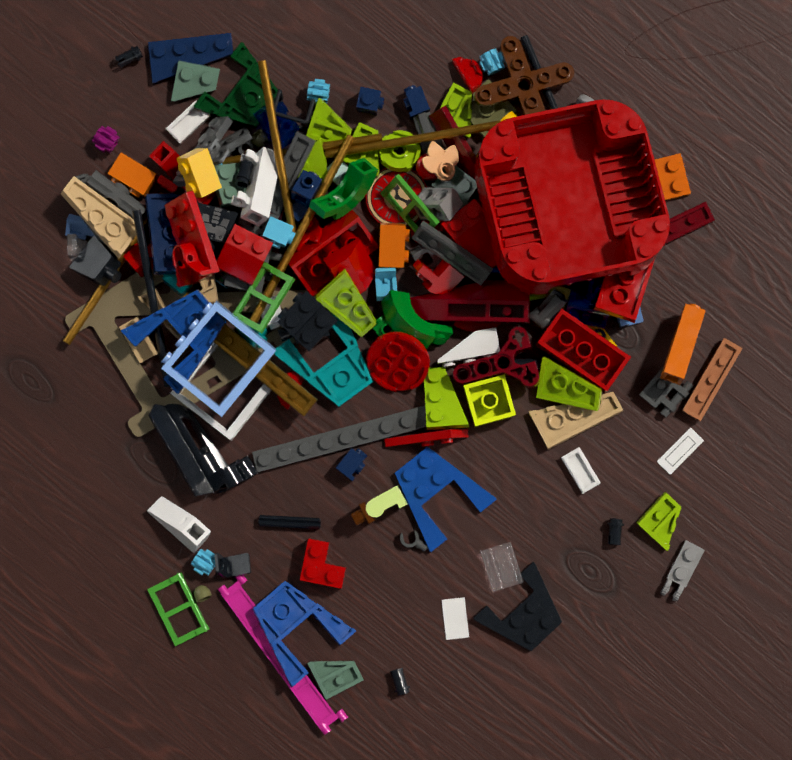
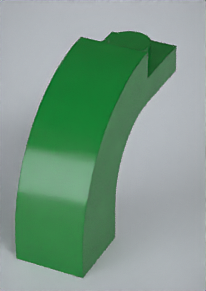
M365 158L349 163L341 183L332 192L311 200L309 207L323 219L331 216L337 220L356 207L367 194L376 178L378 169Z
M390 290L381 302L384 316L390 327L395 332H403L414 336L426 349L431 343L444 345L453 334L452 326L429 323L420 318L411 305L409 293Z

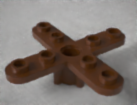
M507 36L502 40L500 50L510 78L478 87L474 97L476 103L483 107L515 99L520 103L524 115L546 111L539 92L571 82L574 77V69L569 63L563 62L531 71L519 39L514 36ZM518 86H525L528 90L523 91Z

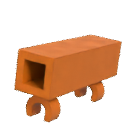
M696 304L684 305L661 373V379L681 385L706 311L701 309L700 306Z

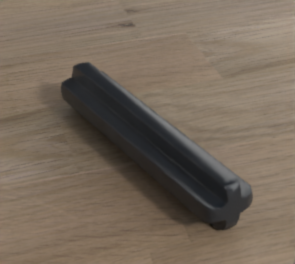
M260 515L258 524L264 527L320 529L321 519Z

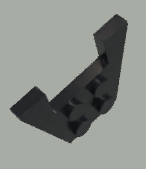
M534 562L519 574L533 589V593L504 620H500L486 605L473 618L480 624L530 651L537 647L562 623Z

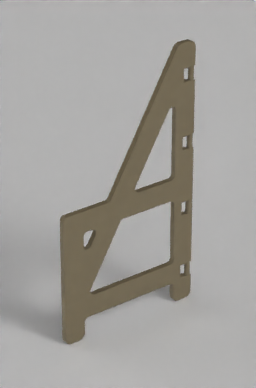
M152 268L154 286H157L163 282L162 278L164 275H154ZM135 273L104 292L78 333L90 326L95 329L142 407V411L129 419L128 426L135 436L141 437L155 429L148 416L154 404L163 406L179 404L186 409L188 407L172 394L166 397L159 395L115 323V319L119 316L151 315L147 305L138 298L147 293L144 276L141 278ZM192 286L187 293L190 294L196 291L195 287ZM171 288L168 294H160L165 306L182 298ZM289 290L280 304L281 309L283 310L285 307L290 309L295 304L292 301L299 292L304 294L307 290ZM274 291L271 297L277 296L280 291ZM217 292L218 301L233 313L246 292ZM251 295L241 313H253L260 299ZM86 304L66 316L65 321L69 329H71ZM282 326L267 334L268 343L274 342L278 347L285 342H282L277 331L283 328ZM290 338V341L294 344L296 342L295 338ZM219 346L211 355L215 360V367L190 381L207 396L247 371L246 368ZM256 348L259 352H263V348ZM218 376L221 382L210 388L207 382ZM186 388L181 393L194 404L200 401L199 398Z

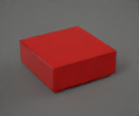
M160 175L157 183L171 193H178L180 191V188L175 183Z

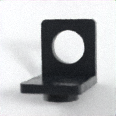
M219 553L214 554L216 573L224 579L251 573L250 555L248 553L223 557Z

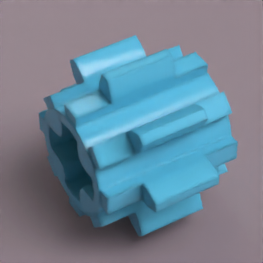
M496 48L483 53L479 57L481 60L479 65L483 73L487 72L488 76L505 68L501 51L498 52Z
M315 79V82L309 81L307 100L315 99L317 104L318 98H321L325 103H328L330 84L325 83V80Z
M200 549L191 563L195 567L193 570L200 575L206 574L209 576L215 567L214 553L208 549L206 551Z

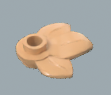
M432 141L427 149L428 156L422 158L423 166L428 172L436 174L437 178L441 181H449L453 178L455 166L459 161L457 148L455 145H452L444 150L436 142Z

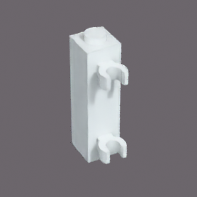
M263 147L257 153L247 149L246 155L241 154L240 162L248 160L254 164L250 176L251 183L247 186L246 193L238 191L237 197L233 195L231 200L232 205L242 207L240 218L256 226H260L270 216L278 176L274 151Z

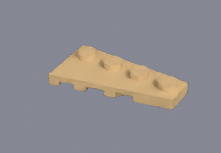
M73 176L61 192V195L119 259L136 236L134 219Z
M614 392L601 395L598 411L562 404L537 411H529V415L549 450L623 412V409Z

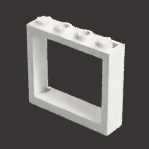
M214 342L188 381L194 378L216 350L218 345ZM263 384L228 430L181 393L185 387L179 394H176L172 389L171 394L232 441L267 397L271 389Z

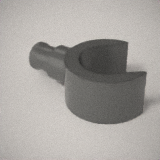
M416 531V540L412 544L405 543L401 533L400 541L404 546H415L423 552L427 549L428 546L419 540V535Z

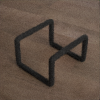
M278 89L274 101L277 123L308 131L316 107L315 99H311L306 119H300L279 113L283 102L282 90ZM278 117L307 124V127L278 119Z

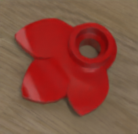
M313 217L296 249L297 252L300 251L308 240L313 243H319L322 228L316 217Z

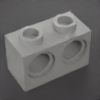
M425 187L418 195L439 221H450L463 205L458 192L454 188ZM417 206L413 208L420 220H428Z

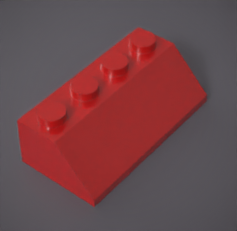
M351 210L337 220L334 219L322 228L319 243H313L308 240L299 252L295 251L288 265L309 294L314 296L333 280L323 258L358 237L368 255L378 249L379 245L359 216Z
M562 308L536 344L538 348L572 372L602 388L604 394L609 390L631 358V356Z

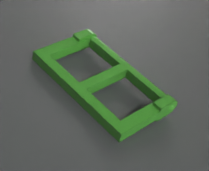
M399 174L380 193L414 233L419 227L408 214L415 206L430 221V226L435 228L440 223ZM397 185L412 200L404 210L390 194Z
M264 262L253 285L249 286L233 314L247 326L262 334L295 279L269 265V263ZM266 271L286 281L275 300L255 290ZM251 295L271 305L260 324L240 314Z
M182 572L147 589L175 646L209 630ZM179 581L188 602L165 613L156 592ZM191 606L201 627L178 638L168 617Z

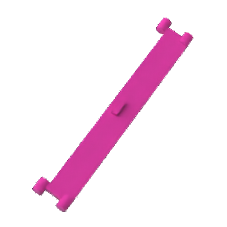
M244 575L235 577L237 579L236 583L228 589L223 585L218 591L316 725L326 735L331 731L329 728L331 723L338 718L343 722L348 716L343 709L335 714L307 675L293 687L290 686L252 610L256 605L241 586L248 580Z

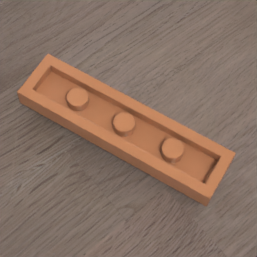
M723 338L683 407L682 412L698 421L702 420L743 348Z

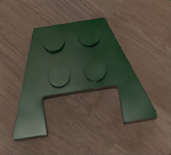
M241 41L230 57L247 70L223 103L204 91L195 103L194 108L218 117L228 116L234 122L257 128L267 115L257 60ZM270 79L274 102L278 89Z

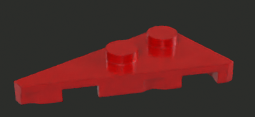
M450 429L386 438L384 440L385 447L421 443L422 447L433 446L434 441H440L441 444L453 443V439L467 438L469 435L468 429Z

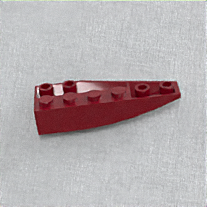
M486 280L482 286L478 283L455 287L452 291L445 294L429 293L410 298L415 313L425 321L529 323L530 294L520 291L521 289L511 283L509 284L506 280Z

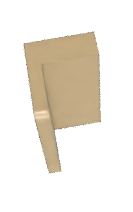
M138 316L119 327L120 330L138 322ZM124 335L139 363L158 354L149 336L135 347Z

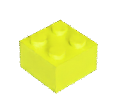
M505 374L463 386L474 427L516 416Z

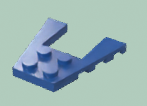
M196 290L133 325L122 329L121 332L136 347L167 319L181 336L187 337L191 332L188 329L196 318L200 321L204 316L202 311L209 301L199 290ZM216 311L189 344L194 351L174 368L187 380L190 379L227 321L221 314ZM169 374L163 378L176 394H179L184 388Z
M426 447L395 472L430 552L445 542L447 538L421 506L454 480L480 513L497 500L429 447Z
M286 581L252 609L291 687L296 685L309 672L281 640L312 614L339 646L356 632L354 628L349 627L341 619L329 613L324 607L309 599L304 593Z

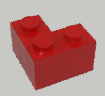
M308 538L300 580L342 589L346 567L326 563L330 542Z

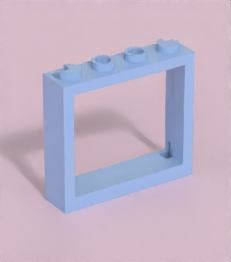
M215 301L213 304L209 302L203 309L204 316L200 321L196 318L188 329L191 332L187 337L182 335L176 342L175 346L178 348L173 354L171 352L166 354L161 361L164 363L161 369L222 417L275 353L276 348L218 301ZM216 311L264 349L219 405L171 367Z

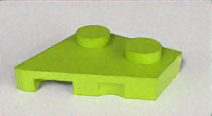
M318 98L306 136L316 141L321 138L323 142L345 139L347 135H351L352 129L321 98Z

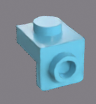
M395 267L375 269L377 301H382L390 290L397 291Z

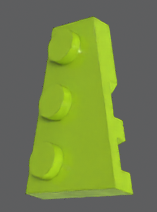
M346 269L340 272L316 295V300L359 336L363 337L376 325L374 315Z
M545 356L542 358L540 382L536 398L594 411L599 410L602 388Z
M445 367L429 368L424 380L427 430L469 427Z

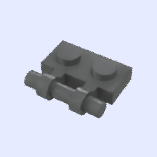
M662 367L639 396L654 409L662 403L665 407L660 414L667 418L671 412H675L679 402L683 398L686 399L693 385L689 381H686L681 386L661 379ZM673 388L677 393L669 401L665 396Z

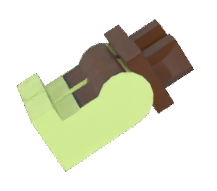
M395 486L371 499L368 503L363 502L359 504L361 509L352 513L351 516L356 525L368 521L370 524L376 521L375 517L382 516L390 507L397 504L399 508H403L408 503L399 486Z

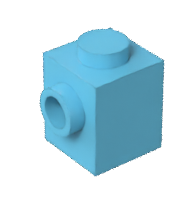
M270 216L262 238L272 242V247L280 249V247L285 248L287 243L291 244L296 233L292 231L293 225Z

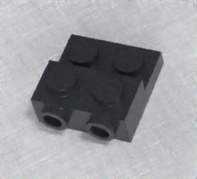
M306 291L304 294L299 292L292 301L295 304L290 309L285 307L280 312L278 324L310 352L338 320Z

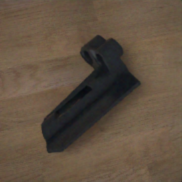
M179 404L153 405L148 416L195 497L226 492L258 474L248 456L228 465L190 409H186ZM182 419L189 421L201 441L202 448L200 451Z

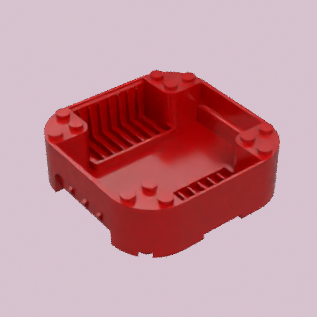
M595 100L512 117L492 127L483 139L475 164L476 185L480 201H482L497 268L502 277L509 284L511 283L521 289L520 291L535 295L547 294L553 287L565 284L571 285V283L583 280L590 281L593 278L609 277L628 271L629 276L635 275L646 269L664 246L669 234L670 219L649 136L642 119L627 105L613 100Z

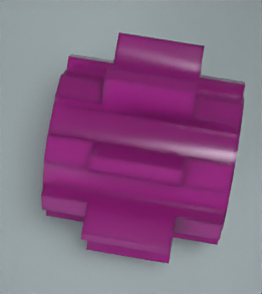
M101 126L94 135L92 142L103 153L106 151L111 153L118 144L120 137L116 135V130L107 126L105 128Z

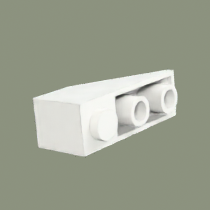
M496 328L473 332L437 360L438 365L442 364L443 367L455 366L456 361L463 360L464 364L476 360L475 358H485L498 354L500 347Z
M162 496L147 510L150 515L193 553L200 548L211 533L196 517Z

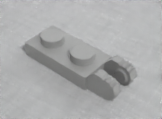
M685 540L666 577L667 580L660 594L665 596L673 581L679 584L672 600L677 602L705 550Z

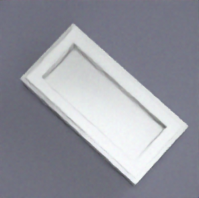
M197 100L166 128L180 145L211 117L210 114L194 108Z
M580 447L561 457L582 494L600 484L598 477Z

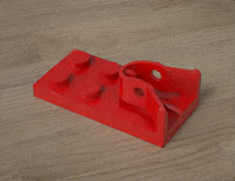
M194 191L186 192L165 204L166 215L177 243L172 252L173 266L177 277L176 285L184 287L197 284L220 272ZM178 261H181L182 267L178 265Z
M655 259L646 269L635 275L629 276L628 271L609 277L604 276L594 310L635 323Z

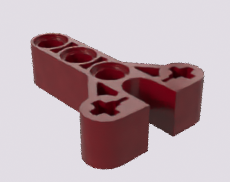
M515 327L510 331L508 341L498 354L460 364L453 371L455 381L462 386L503 374L522 382L523 386L529 389L537 387L540 382L535 361L522 365L515 362L517 354L532 350L528 333L522 327ZM517 333H520L521 336L525 335V337H522L521 339L522 347H520V344L517 341V339H514L516 338ZM506 358L510 361V364L507 368L502 369L498 366V363L501 359ZM482 364L488 365V373H478L479 366ZM527 368L529 369V372L532 376H536L535 378H533L532 383H529L528 380H524L527 378ZM461 370H467L469 376L465 380H459L458 373Z

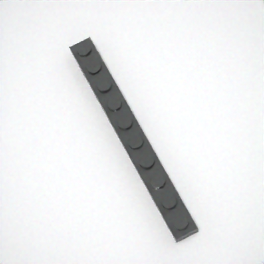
M425 406L254 451L252 454L257 472L426 428Z

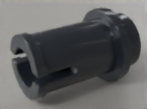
M131 46L130 50L118 56L116 55L115 59L120 61L125 58L124 61L118 63L119 67L123 68L136 60L139 62L143 55L138 46Z
M243 160L240 162L238 175L234 177L235 185L239 188H246L251 183L250 176L254 167L251 161Z
M610 518V522H607L609 525L607 544L621 545L622 526H624V523H622L623 519Z
M403 668L390 671L396 689L394 693L396 692L397 696L410 693V686H407Z

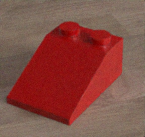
M473 199L456 212L450 221H444L441 224V230L449 239L494 268L496 262L484 210Z

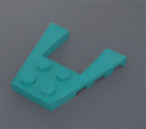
M328 310L338 320L332 328L347 347L346 350L316 372L312 371L290 339L278 346L274 355L336 406L340 407L373 381L351 328Z

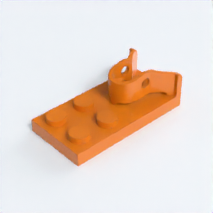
M681 153L654 159L665 201L691 194Z

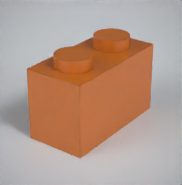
M123 153L119 154L108 172V175L112 177L110 181L121 183L130 188L129 193L137 198L140 195L145 198L158 179L156 173Z
M380 224L379 267L404 268V262L409 263V250H405V242H409L410 229H406V224Z

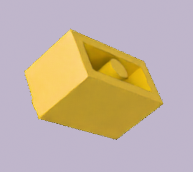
M196 148L176 158L179 164L178 169L186 183L187 192L194 191L196 198H202L222 188L208 148Z

